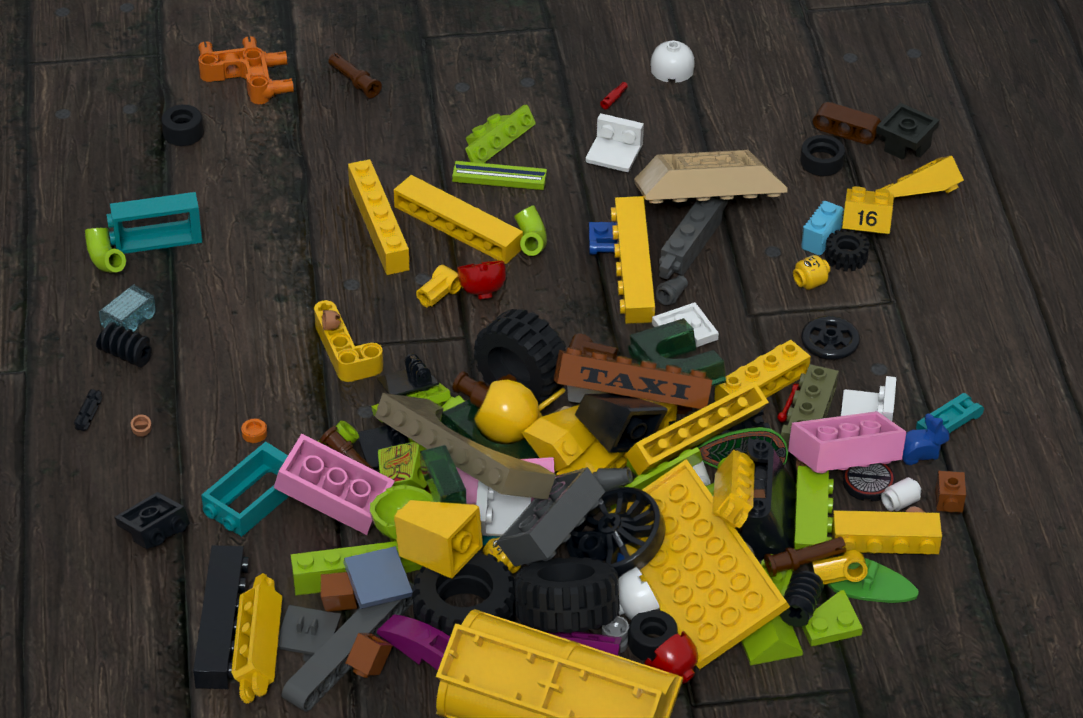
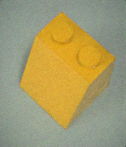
M410 500L394 516L399 556L451 579L483 547L480 510L477 505Z

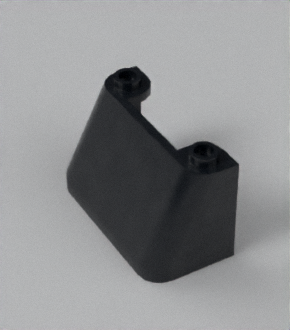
M748 439L747 455L755 463L754 490L764 489L766 498H753V508L748 513V518L742 527V539L752 548L756 559L762 561L765 554H778L785 552L786 548H794L796 485L769 442Z

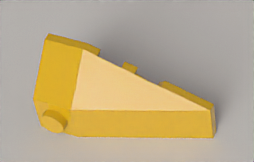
M951 155L937 158L917 168L913 173L897 179V183L888 184L881 189L888 190L891 194H894V197L944 190L946 193H949L959 188L957 184L964 181Z
M579 405L540 417L521 432L539 458L553 457L554 473L570 465L596 440L595 436L575 415Z

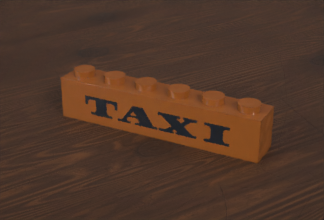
M567 347V351L559 350L553 379L557 384L698 409L708 405L713 381L706 376V372L691 369V373L681 372L682 368L666 365V369L656 367L657 363L642 361L641 364L632 363L631 358L617 356L616 360L607 359V354L592 352V355L582 354L581 349Z

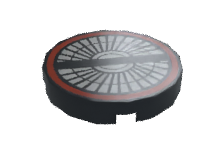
M882 463L870 464L868 467H849L843 473V485L846 491L856 499L863 501L864 498L871 499V501L881 500V494L885 492V489L895 483L894 472L887 464Z

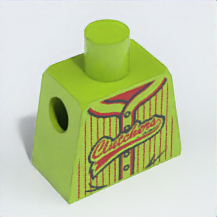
M415 441L378 450L380 473L395 480L393 486L426 488L433 452Z

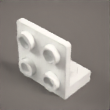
M600 113L597 119V137L586 156V162L629 172L643 145L644 123Z
M886 376L885 386H880L879 393L845 389L843 392L841 416L878 411L892 421L896 377Z
M478 480L476 505L479 506L482 535L502 536L529 506L531 498L502 495Z

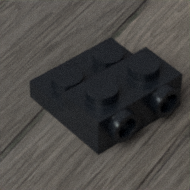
M159 492L114 517L117 526L131 533L133 542L145 549L161 545L167 537L183 532L186 526L190 524L185 507Z

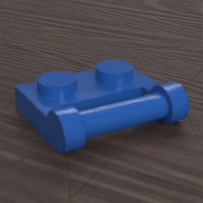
M589 222V255H597V252L614 253V244H618V241L613 240L612 225H616V222Z

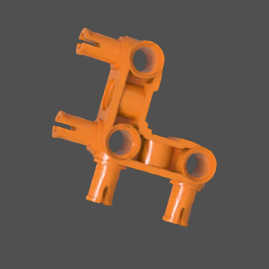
M250 36L251 42H249L248 37H245L242 40L244 48L213 52L212 43L206 42L207 47H205L204 42L199 44L200 56L198 64L200 77L203 81L213 82L222 81L227 78H245L248 95L254 104H265L275 94L294 92L292 78L272 81V79H269L268 67L288 65L286 51L266 53V51H262L257 47L256 38Z

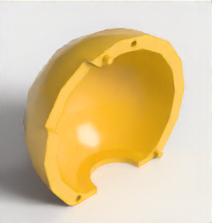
M511 380L494 381L491 383L474 420L480 432L491 441L501 444L516 443L525 438L521 432L538 419V401L532 391L519 382Z

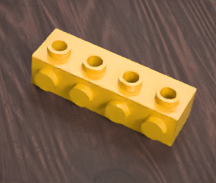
M789 340L782 345L776 346L770 352L757 357L749 364L739 367L726 377L720 378L715 382L714 400L718 401L753 382L757 383L764 396L768 398L799 380L802 373L806 374L811 356L792 340Z
M834 511L832 539L841 536L846 545L844 546L846 552L857 550L862 553L939 554L942 540L940 513Z

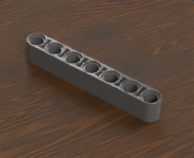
M409 581V584L413 592L414 583ZM413 593L408 598L362 609L359 608L288 680L282 690V698L305 712L311 710L352 668L346 664V660L358 633H372L380 638L381 636L377 634V630L392 615L402 616L413 604Z

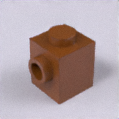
M938 471L935 487L937 511L963 512L966 498L965 472Z
M347 572L321 574V600L325 611L358 609L357 599Z
M358 633L346 664L354 668L353 672L365 678H368L369 675H380L393 645L372 633Z

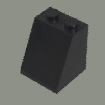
M600 393L585 394L575 415L609 453L628 452L635 443L656 433L668 409L636 397Z

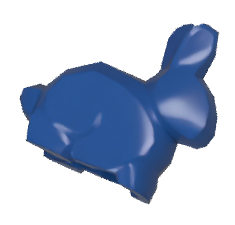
M926 414L925 422L927 429L906 432L902 456L906 465H914L918 463V460H936L939 458L941 444L949 441L950 435L943 425L942 418H934L933 415Z

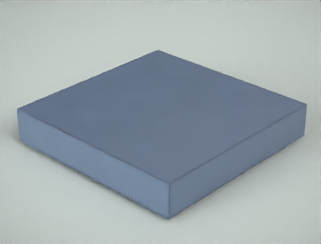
M396 546L344 558L343 563L360 609L412 596L413 592Z

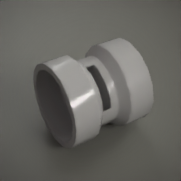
M617 616L610 624L602 625V635L622 637L620 653L624 652L628 647L629 624L626 619Z

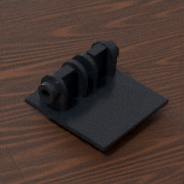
M414 353L406 356L405 370L377 377V380L386 392L394 395L406 396L410 392L427 391L432 386L439 385V382L434 378L430 370Z
M389 425L358 432V440L365 460L373 469L379 468V449L409 443L407 436Z

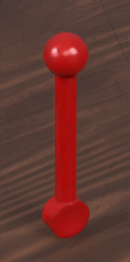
M793 384L792 392L782 412L777 415V419L780 422L787 420L786 414L793 401L795 391L799 390V384Z

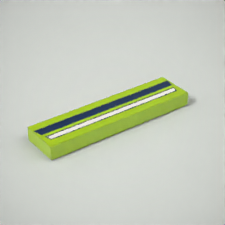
M455 161L452 182L544 190L547 169Z

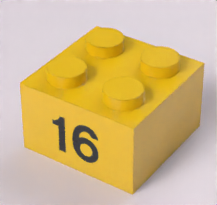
M858 186L847 189L842 229L890 234L894 194L884 189H877L875 192L866 191V188Z

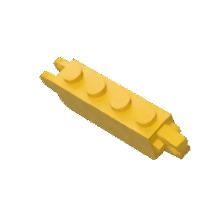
M734 449L715 474L712 514L730 524L731 527L740 528L747 520L748 513L753 508L755 463L747 454L741 453L738 450L735 451Z
M264 573L255 577L253 588L240 594L231 673L234 679L240 682L239 695L246 704L254 700L255 694L259 697L265 695L268 691V685L274 682L282 595L275 591L274 580L267 577Z

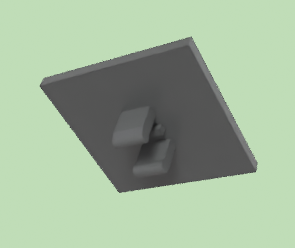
M289 605L279 631L277 649L314 655L336 632L341 614Z

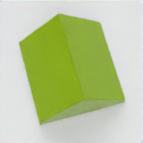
M780 615L741 641L750 666L803 655L793 626L785 623Z

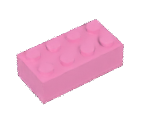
M878 411L794 422L791 426L788 451L816 473H826L828 470L835 469L847 470L849 467L855 466L868 467L870 464L876 463L889 464L891 461L902 460L906 431Z
M301 434L280 468L274 488L367 535L374 524L370 514V502L372 503L376 496L385 492L386 488L393 486L395 480Z

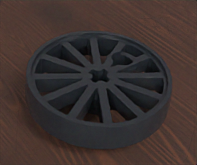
M619 487L607 490L599 499L600 503L598 506L584 516L585 521L570 532L571 537L566 541V546L571 557L591 558L592 560L598 559L601 561L606 558V563L614 567L619 579L624 573L635 567L639 570L642 569L654 558L663 543L666 527L659 506L653 497L645 491L632 487ZM628 502H634L626 512ZM617 504L615 513H609L607 508ZM646 506L649 507L648 510L641 513ZM602 511L604 516L599 521L593 518ZM654 520L652 525H646ZM585 526L595 529L594 531L582 532ZM648 537L646 542L637 538ZM625 544H628L638 550L632 555H630ZM620 548L625 559L617 562Z

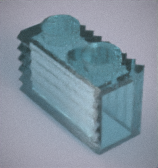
M133 284L99 311L101 326L106 328L109 323L115 322L118 326H124L126 330L131 329L134 332L142 322L152 318L155 314L154 296Z

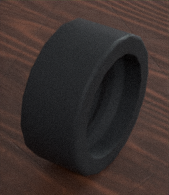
M816 135L809 137L803 142L801 147V165L806 171L814 175L830 176L836 174L842 169L844 164V145L832 136ZM816 152H825L833 155L834 157L829 159H821L811 154Z

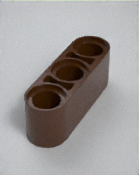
M831 102L823 103L813 118V124L818 130L862 144H871L877 136V125L881 122L877 116Z

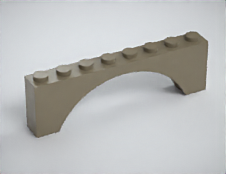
M382 393L375 415L377 419L502 495L539 499L549 498L556 474L541 465L487 448L456 433L440 421L444 408L429 399Z

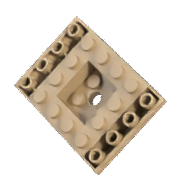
M749 150L656 155L634 179L635 185L645 200H649V203H662L663 199H673V202H685L687 198L694 197L698 201H707L712 196H720V199H733L734 195H743L744 198H756L757 194L766 193L768 197L781 196V193L787 192V187Z

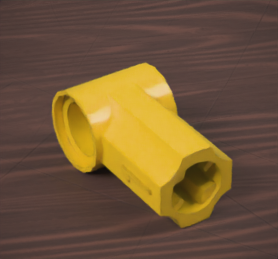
M445 265L438 266L432 275V279L416 291V297L421 305L428 308L437 303L446 294H456L462 287L459 282L458 273Z
M849 550L843 556L812 562L814 573L822 579L823 584L844 580L859 582L867 575L868 568L864 556L857 550ZM851 563H860V566L856 569L848 568Z

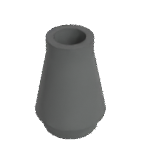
M679 275L674 279L659 284L656 290L657 300L663 305L674 304L688 286L687 279Z
M629 467L598 468L596 472L592 473L605 491L618 488L633 481L632 472Z

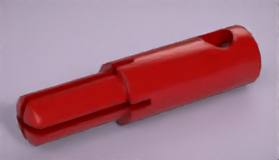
M622 82L617 88H614L600 102L601 107L608 109L628 88L627 83Z

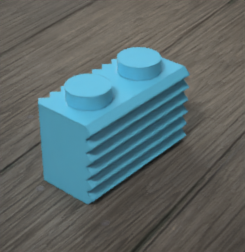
M822 201L814 215L803 226L802 249L819 256L823 254L826 250V241L831 233L835 234L836 230L840 231L842 228L843 207Z

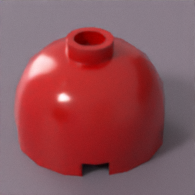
M502 260L457 267L460 285L467 293L478 295V299L493 297L492 293L500 290L506 279L505 263Z
M682 631L681 636L678 633L673 635L654 651L656 658L653 661L648 658L644 665L683 677L682 684H685L695 675L693 669L698 662V652L692 639L685 631Z

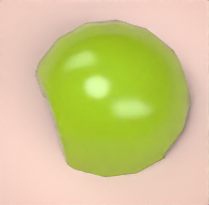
M391 486L386 488L385 492L376 496L372 503L370 502L372 521L384 536L397 541L394 516L397 511L402 509L410 500L437 502L434 496L426 490L414 486Z

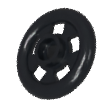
M822 316L811 320L804 326L801 340L804 347L811 354L823 359L836 360L848 357L856 351L860 343V335L856 327L849 321L835 316ZM814 330L820 331L818 336L813 335L812 332ZM847 332L850 337L843 338L842 333ZM818 342H820V343H821L823 346H825V347H824V348H821V347L817 346L816 344H817ZM840 344L844 346V348L841 349L835 348Z

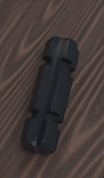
M91 389L88 392L87 398L79 410V415H77L74 421L76 430L86 431L98 408L97 405L102 400V392L100 390Z

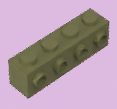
M809 364L806 374H801L799 388L801 389L800 391H795L793 405L795 406L794 408H789L787 422L789 423L788 425L784 424L781 431V436L786 441L787 448L789 447L792 423L827 418L837 389L838 370Z

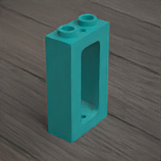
M196 192L110 204L111 213L107 214L108 228H113V231L109 232L111 246L116 245V249L122 251L123 254L202 243ZM188 213L189 215L188 219L184 221L134 228H124L122 225L123 221Z
M265 441L201 495L204 514L208 518L215 519L221 523L228 531H233L241 537L245 535L289 496L275 489L273 485L240 514L228 507V505L266 473L272 472L278 475L288 455Z

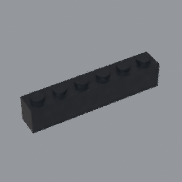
M211 546L193 669L195 689H229L230 678H234L231 670L240 594L246 592L247 578L244 577V573H249V557L244 555V546Z

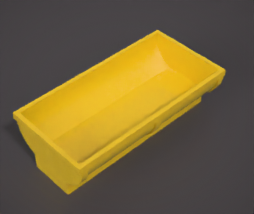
M473 609L461 625L455 623L436 677L440 680L436 701V714L445 718H670L683 677Z

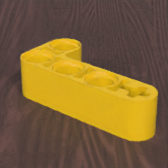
M324 300L315 304L316 330L339 379L345 382H352L380 374L383 371L382 347L377 343L355 346L341 316L339 319H336L341 321L338 328L323 330V311L332 310L336 311L339 315L340 313L336 305L331 301Z

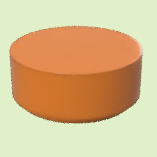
M249 419L242 424V437L245 441L258 443L267 437V425L264 421Z

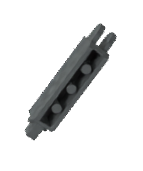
M712 196L710 200H697L661 249L659 277L668 280L674 272L681 275L686 273L720 225L722 212L727 206L728 199H717L715 196Z

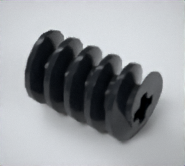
M115 322L109 323L99 334L96 341L98 350H103L105 353L119 357L121 360L135 364L137 367L145 366L151 357L152 348L150 347L149 337H142L140 333H134L131 329L126 330L124 326H118Z
M800 571L791 577L783 596L790 608L780 614L782 620L788 625L802 627L807 625L809 619L813 617L824 587L822 579L817 574L810 571Z

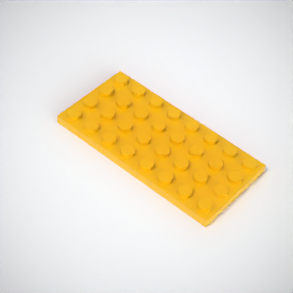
M687 459L642 489L652 496L659 506L664 517L666 530L659 551L646 566L640 569L642 575L639 577L641 581H647L660 606V611L666 612L674 618L677 623L678 634L681 636L682 631H685L694 642L698 652L696 666L699 669L790 608L738 531L718 516L716 517L712 514L713 496ZM628 502L626 512L634 502ZM646 506L641 513L648 510L649 507ZM616 508L610 511L609 513H615ZM654 520L646 525H652ZM642 537L637 539L646 542L648 537ZM625 544L630 555H632L638 550L628 544Z

